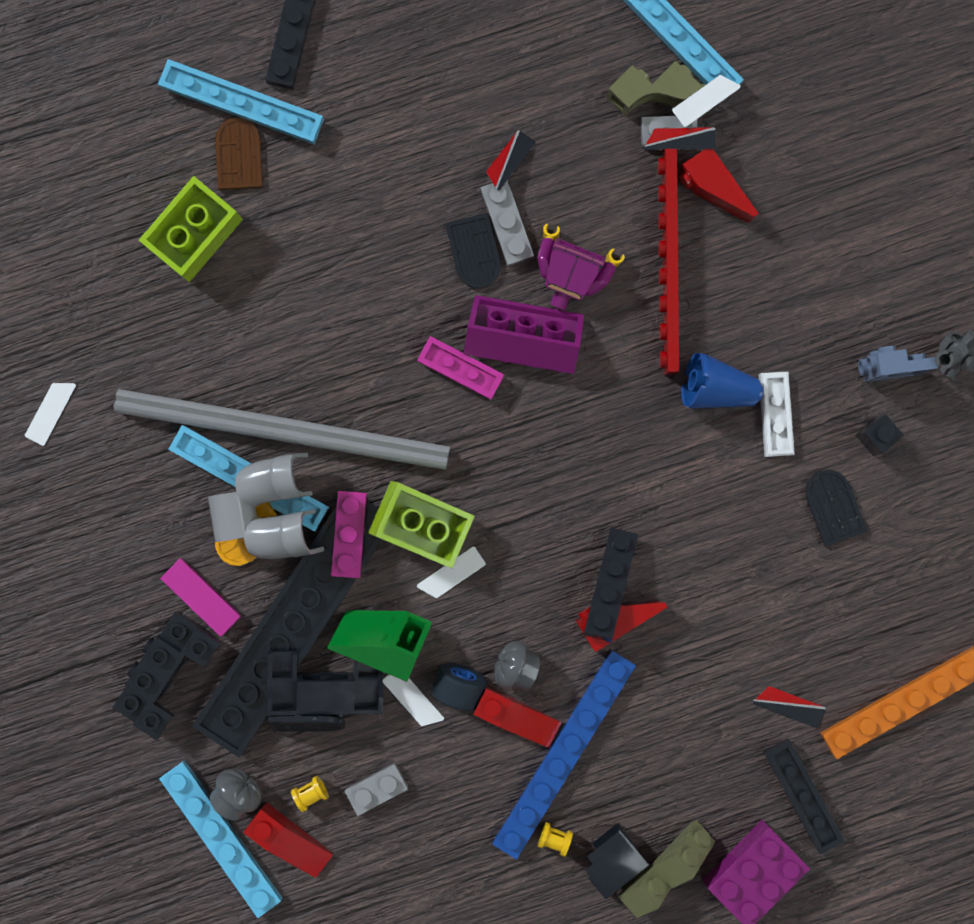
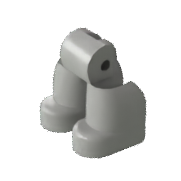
M308 453L282 455L247 465L236 474V492L209 496L208 502L215 542L244 538L249 554L260 559L299 557L324 551V547L308 549L303 537V517L315 514V509L268 518L258 517L256 507L263 503L313 495L312 491L300 492L297 489L292 470L293 460L307 458Z

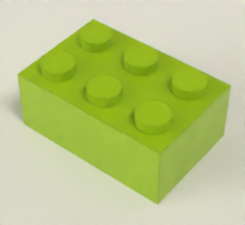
M193 176L142 235L139 241L185 280L190 282L243 219L237 211Z
M390 481L368 533L453 569L475 516L401 483Z

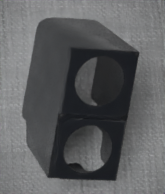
M617 823L593 842L596 850L588 855L592 865L586 869V872L589 875L588 879L601 895L607 899L649 865L620 823Z

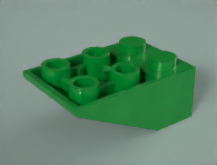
M347 610L327 649L408 682L432 622L407 611Z

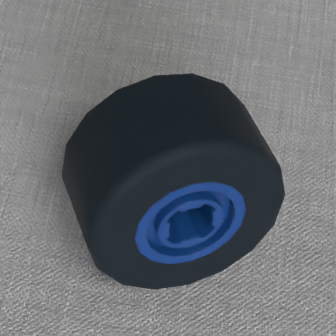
M446 663L438 668L431 691L432 695L444 705L459 710L471 711L476 709L487 686V682L474 669L460 664Z

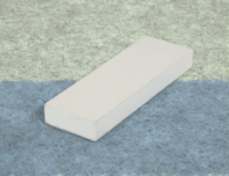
M789 372L760 373L759 380L764 388L761 399L764 456L795 455Z

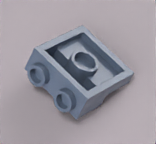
M896 346L878 348V351H872L867 358L859 359L858 361L859 373L864 377V382L917 376L938 369L935 357L926 358V353L907 357V350H896Z

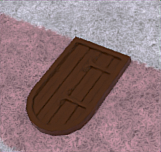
M240 117L226 120L217 130L215 139L218 190L263 188L261 140L258 129L251 121Z

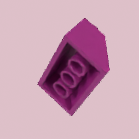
M475 295L467 327L464 354L477 358L483 357L500 360L505 363L511 362L533 368L538 367L574 374L580 349L584 314Z

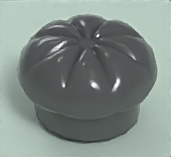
M512 641L499 653L498 661H496L494 666V679L497 685L503 690H509L514 687L527 691L535 682L540 667V659L536 653L527 649L523 641Z
M226 769L217 776L216 787L210 794V803L220 816L229 820H238L246 812H253L259 807L262 799L261 789L258 787L256 780L248 776L245 771Z

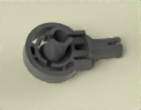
M969 330L966 335L954 331L948 332L939 344V353L935 357L937 366L943 364L940 371L943 374L948 371L946 376L951 379H955L961 370L967 369L974 372V331Z

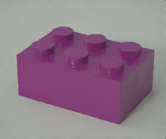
M761 820L702 880L712 894L742 924H756L810 868Z

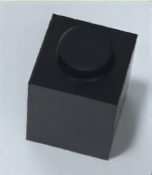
M886 414L872 419L855 436L875 456L884 454L904 434Z

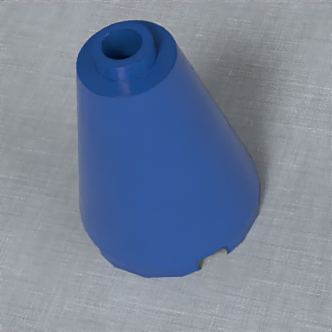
M705 353L693 354L686 366L684 375L689 376L687 384H682L681 388L682 402L686 407L692 409L754 406L763 397L764 388L759 379Z

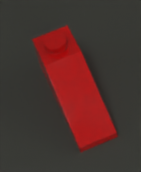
M704 149L685 162L679 170L681 174L679 178L684 187L688 190L691 188L693 193L747 223L752 222L759 214L713 149Z
M654 601L621 604L612 642L668 608L666 603ZM591 606L578 613L580 618L576 620V623L583 634ZM585 636L594 652L611 643Z
M488 685L473 712V715L548 748H550L562 723Z
M267 802L243 832L266 851L315 878L333 856L331 851Z

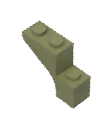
M677 61L653 84L643 70H637L632 65L609 88L606 98L627 116L636 107L649 102L676 107L703 88L705 84H700L696 81L691 70L685 65H680Z
M697 820L690 823L651 865L626 883L618 897L636 918L659 909L670 889L694 878L716 841Z

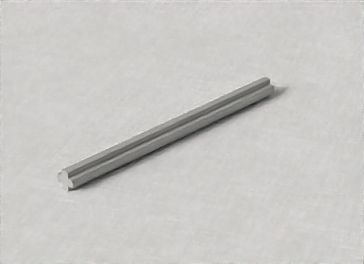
M118 389L114 403V412L443 470L447 469L450 447L121 389Z

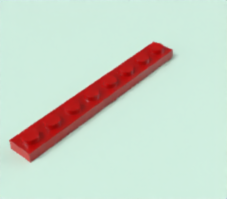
M665 149L662 158H658L657 164L658 175H662V185L658 186V202H662L663 213L658 215V230H663V240H659L658 256L663 257V268H659L658 274L659 285H663V296H659V312L664 313V323L659 325V340H664V351H660L659 366L664 368V375H676L679 372L677 149Z

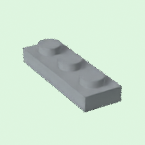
M508 181L500 191L495 188L493 183L481 187V193L507 266L510 267L533 259L534 254Z

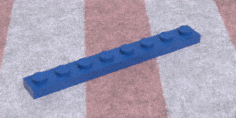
M610 650L494 838L492 845L517 860L636 667L635 664Z

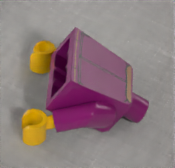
M545 224L543 227L544 238L542 239L537 256L540 274L546 280L545 286L555 290L550 304L562 310H566L571 297L582 300L584 296H593L606 287L616 271V267L625 258L623 254L618 261L614 260L611 254L615 249H611L606 257L559 239L560 227L557 226L556 233L549 234L547 232L548 224Z

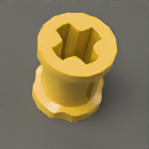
M319 776L313 777L312 782L299 789L296 787L291 791L293 800L301 812L306 811L308 806L329 798L327 789Z
M546 822L538 841V847L543 848L545 846L559 851L560 855L565 857L573 832L567 831L566 833L552 828L550 823Z

